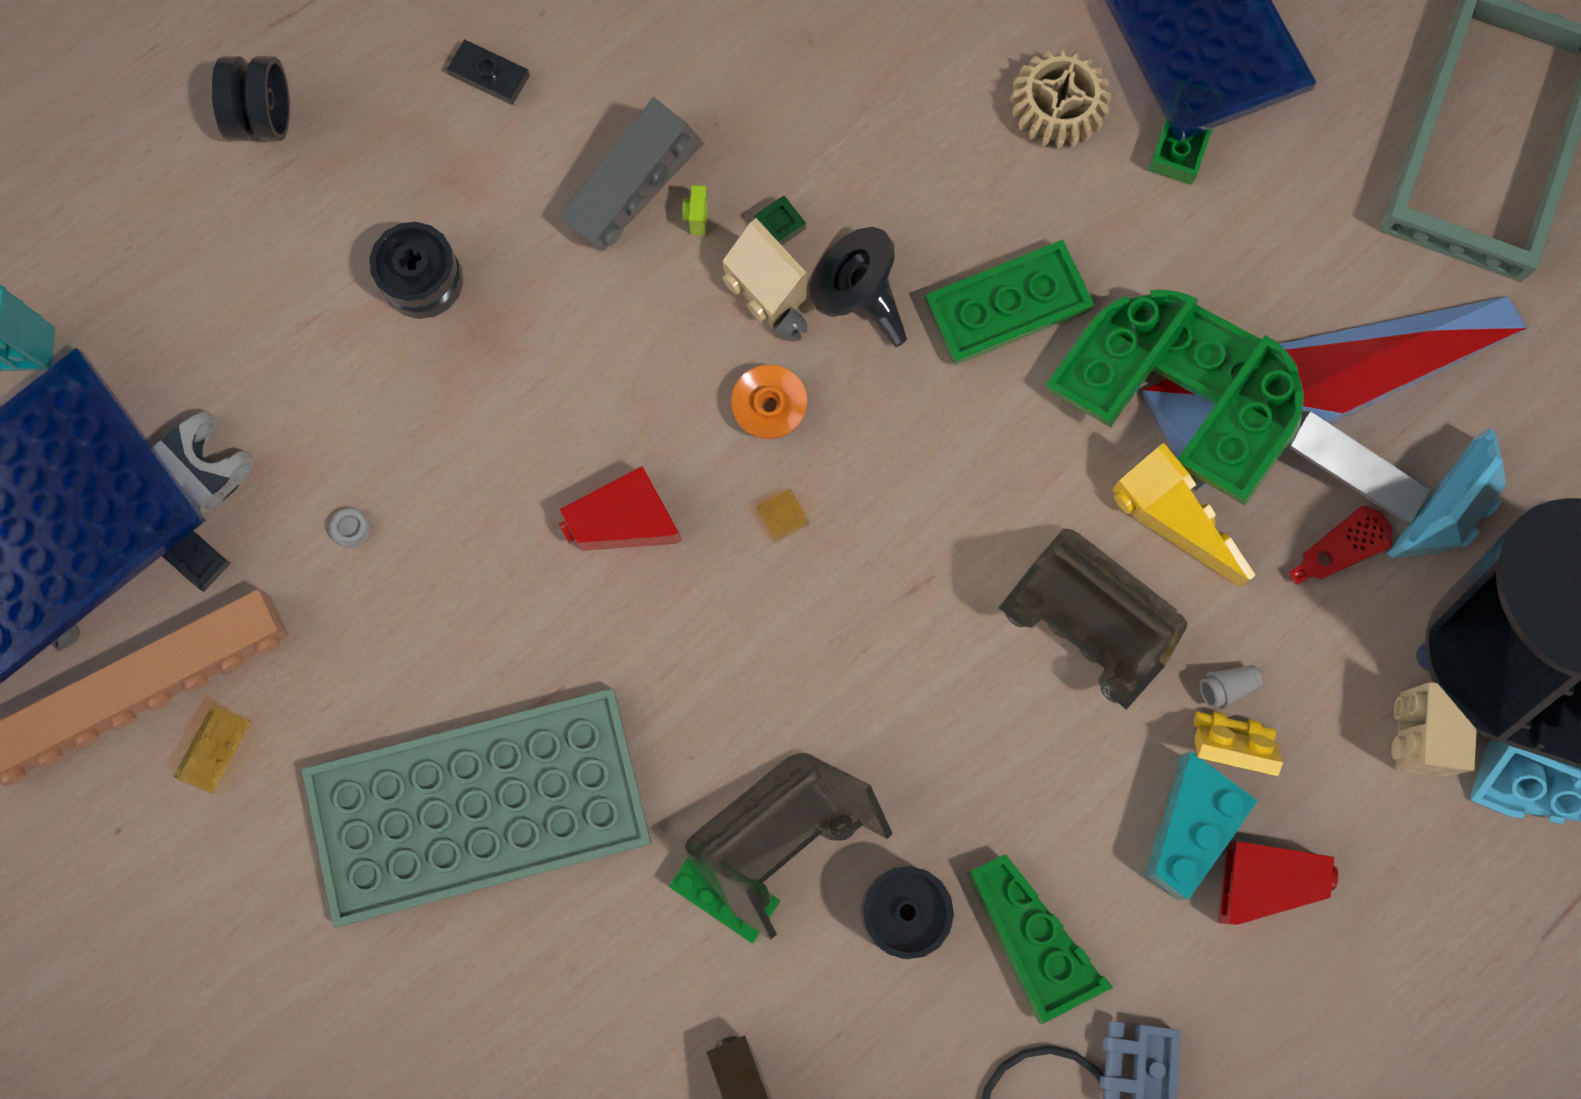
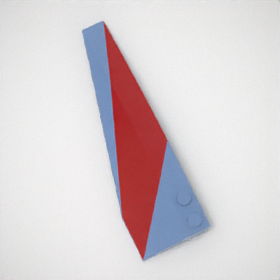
M1506 296L1280 343L1279 345L1286 350L1298 368V375L1303 389V411H1311L1332 425L1526 330L1527 326L1509 297ZM1168 379L1141 392L1178 458L1215 405ZM1190 474L1196 483V486H1194L1196 491L1208 486L1207 483Z

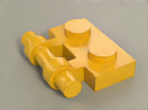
M1213 711L1211 714L1196 712L1193 725L1198 727L1194 737L1198 758L1279 776L1283 760L1278 743L1274 742L1276 729L1264 727L1260 721L1248 719L1246 722L1227 718L1226 713Z

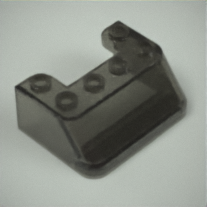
M1067 528L1061 530L998 607L1005 613L1007 619L1017 627L1033 628L1041 619L1044 620L1053 633L1068 639L1079 648L1081 654L1087 660L1097 662L1104 669L1098 678L1102 694L1109 701L1120 704L1126 710L1166 666L1188 626L1186 619L1176 608L1081 534Z

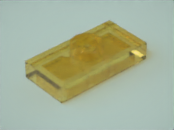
M212 704L173 777L213 794L251 721Z

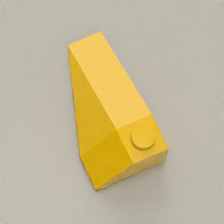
M1164 443L1161 444L1123 476L1113 487L1112 490L1116 494L1114 499L1117 505L1125 513H1131L1136 520L1238 587H1241L1256 575L1232 538L1224 532L1218 533L1215 528V512L1209 504L1203 505L1196 499L1190 490L1196 486V483Z

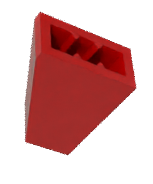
M643 466L559 509L565 519L559 523L569 544L576 541L582 551L669 545L682 541L679 531Z
M1239 841L1229 842L1225 851L1218 923L1239 925L1331 898V891L1336 889L1338 883V869L1334 866V856Z

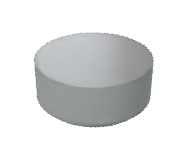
M346 508L337 512L331 519L329 527L331 536L341 547L356 548L368 539L370 523L365 514L360 510Z

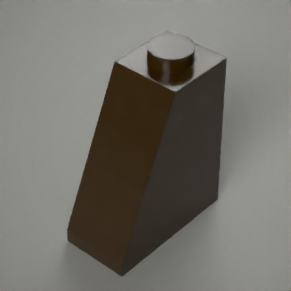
M745 1035L739 1038L737 1036L724 1038L715 1045L714 1049L706 1052L723 1099H772L754 1051Z

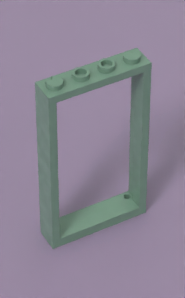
M1460 0L1453 13L1379 232L1522 282L1538 268L1580 138L1581 75L1524 249L1410 209L1407 205L1471 18L1473 17L1581 55V24L1567 20L1559 14L1547 13L1530 7L1521 1Z

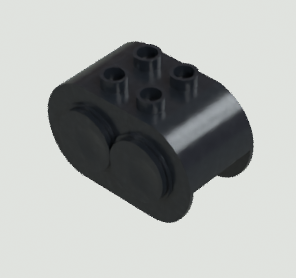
M1564 498L1542 503L1525 512L1439 600L1428 621L1425 651L1433 683L1439 684L1476 728V733L1496 742L1581 769V498Z

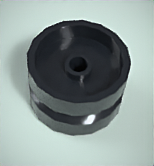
M222 56L218 58L212 75V102L217 126L223 138L228 141H248L255 134L261 141H282L286 137L289 128L290 97L288 82L280 60L275 56H256L248 63L241 56Z
M416 221L400 223L386 230L374 243L369 258L371 275L389 304L402 315L416 319L435 317L447 311L459 298L463 286L462 267L444 234L433 226Z
M912 866L893 868L876 877L865 891L860 909L863 928L871 942L888 955L906 960L925 957L940 948L950 934L954 918L952 898L943 882L928 870ZM905 904L911 905L915 909V913L911 915V920L909 921L902 919L900 916V909Z

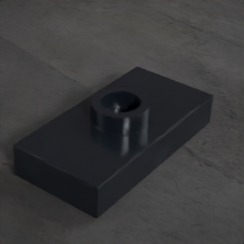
M465 39L447 67L450 76L511 105L514 104L530 76L527 68Z
M170 512L144 540L203 592L231 564L230 561L173 512Z

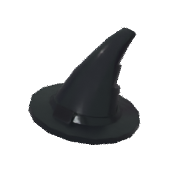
M873 226L857 229L842 237L831 247L816 267L810 284V299L817 311L829 317L843 316L853 311L861 310L870 320L876 321L895 347H899L907 340L888 279L895 259L894 243L884 230Z

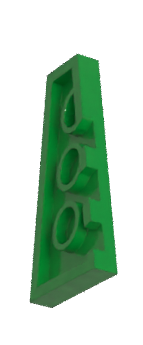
M1006 854L966 872L1039 1024H1044L1114 988L1106 977L1101 976L1091 964V959L1084 950L1077 946L1063 929V924L1054 913L1051 914L1038 898L1037 892Z

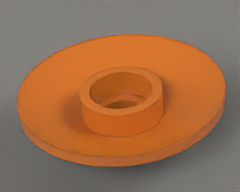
M778 365L757 366L744 373L736 382L731 395L732 413L739 426L750 435L761 439L781 438L793 432L804 419L807 411V393L801 380L792 371ZM770 400L775 402L777 406L773 411H766L762 407L763 403Z

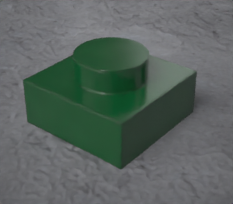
M785 195L754 215V219L757 218L781 245L806 229V222Z

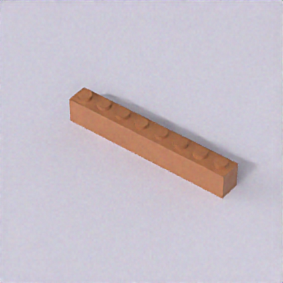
M257 589L0 720V784L2 786L15 784L26 778L25 772L38 765L39 767H46L60 761L63 758L62 753L73 747L83 748L97 742L100 739L99 734L110 728L114 730L121 729L136 721L135 716L147 709L154 711L169 705L173 701L171 697L184 690L192 692L208 684L209 677L219 672L225 674L239 669L245 664L244 659L256 653L264 655L276 650L280 646L279 641L289 637V634L271 597Z

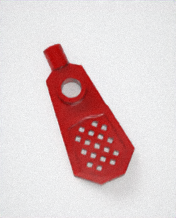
M1362 505L1304 552L1303 563L1289 571V577L1296 585L1311 576L1322 580L1392 547L1393 528L1382 512ZM1319 553H1325L1329 556L1330 563L1328 566H1323L1319 563Z

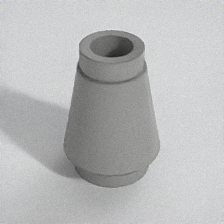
M1255 665L1208 672L1206 678L1200 680L1199 686L1201 695L1210 708L1215 709L1219 707L1220 709H1226L1261 687L1263 679L1259 669Z

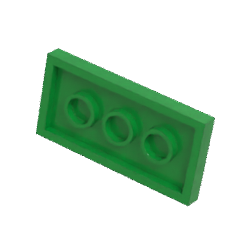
M1064 240L925 295L924 299L954 365L1089 312L1094 307L1092 298Z

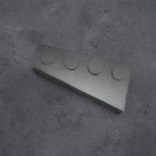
M653 96L561 213L560 217L592 244L604 251L608 246L610 247L618 241L623 229L704 143L685 121Z

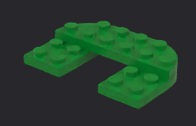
M1150 290L1148 295L1131 299L1127 295L1108 305L1090 322L1045 384L1047 391L1110 428L1151 371L1215 405L1177 459L1189 474L1239 503L1246 505L1286 447H1291L1301 426L1303 389L1298 375V368L1293 359L1281 345L1265 335L1263 339L1254 336L1198 306V299L1185 293L1172 290Z

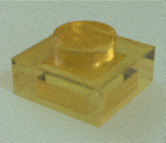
M791 489L756 506L774 542L809 525V521Z

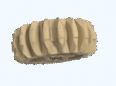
M1063 48L1054 57L1047 50L1043 54L1042 59L1034 55L1030 60L1029 66L1023 65L1020 69L1019 77L1015 78L1012 88L1014 92L1011 94L1010 102L1012 105H1015L1012 111L1013 118H1021L1018 124L1020 130L1030 128V140L1039 135L1043 137V147L1050 140L1055 141L1058 149L1063 146L1065 140L1074 147L1078 144L1079 138L1087 142L1093 132L1101 129L1102 120L1106 119L1109 113L1107 105L1111 101V93L1107 92L1109 79H1100L1103 73L1102 67L1090 68L1092 65L1091 57L1084 61L1079 60L1078 50L1072 54V57H1068ZM1065 90L1064 100L1061 101L1060 107L1057 108V97H1060L1061 91ZM1038 106L1042 107L1047 112V114L1044 113ZM1064 117H1073L1071 119H1062Z

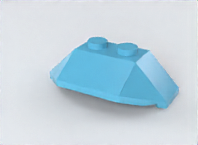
M1489 428L1472 440L1420 508L1412 523L1407 525L1392 547L1387 551L1389 556L1396 558L1447 553L1458 546L1465 548L1473 541L1479 533V529L1475 526L1482 517L1487 519L1499 507L1502 501L1497 497L1506 486L1503 460L1495 431Z

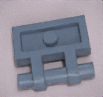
M1108 1021L1107 1038L1103 1037L1102 1051H1106L1105 1076H1100V1089L1104 1090L1103 1099H1120V1092L1131 1093V1099H1177L1181 1030L1135 1025V1041L1124 1040L1125 1023ZM1123 1053L1134 1055L1132 1080L1121 1078Z

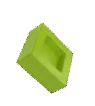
M692 185L690 199L684 198L683 221H689L691 235L705 236L708 212L707 186Z

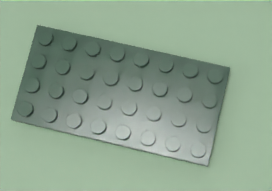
M614 688L302 769L334 928L652 844Z

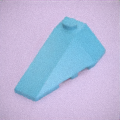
M1490 740L1487 744L1470 798L1475 803L1511 817L1524 818V814L1549 817V822L1564 824L1565 819L1581 821V769Z

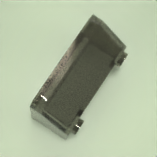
M798 753L783 760L692 834L686 842L685 849L692 863L734 915L769 939H772L777 933L765 911L770 902L771 895L763 882L819 835L828 840L843 841L850 838L861 826L886 839L893 835L870 784L811 754Z

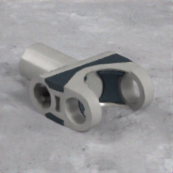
M201 412L181 423L161 439L150 452V458L164 473L132 501L157 526L170 512H174L187 499L203 513L215 509L239 487L254 466L255 461L247 451L238 452L229 459L225 458L220 462H206L204 449L206 443L211 438L210 434L215 430L218 423L209 412Z

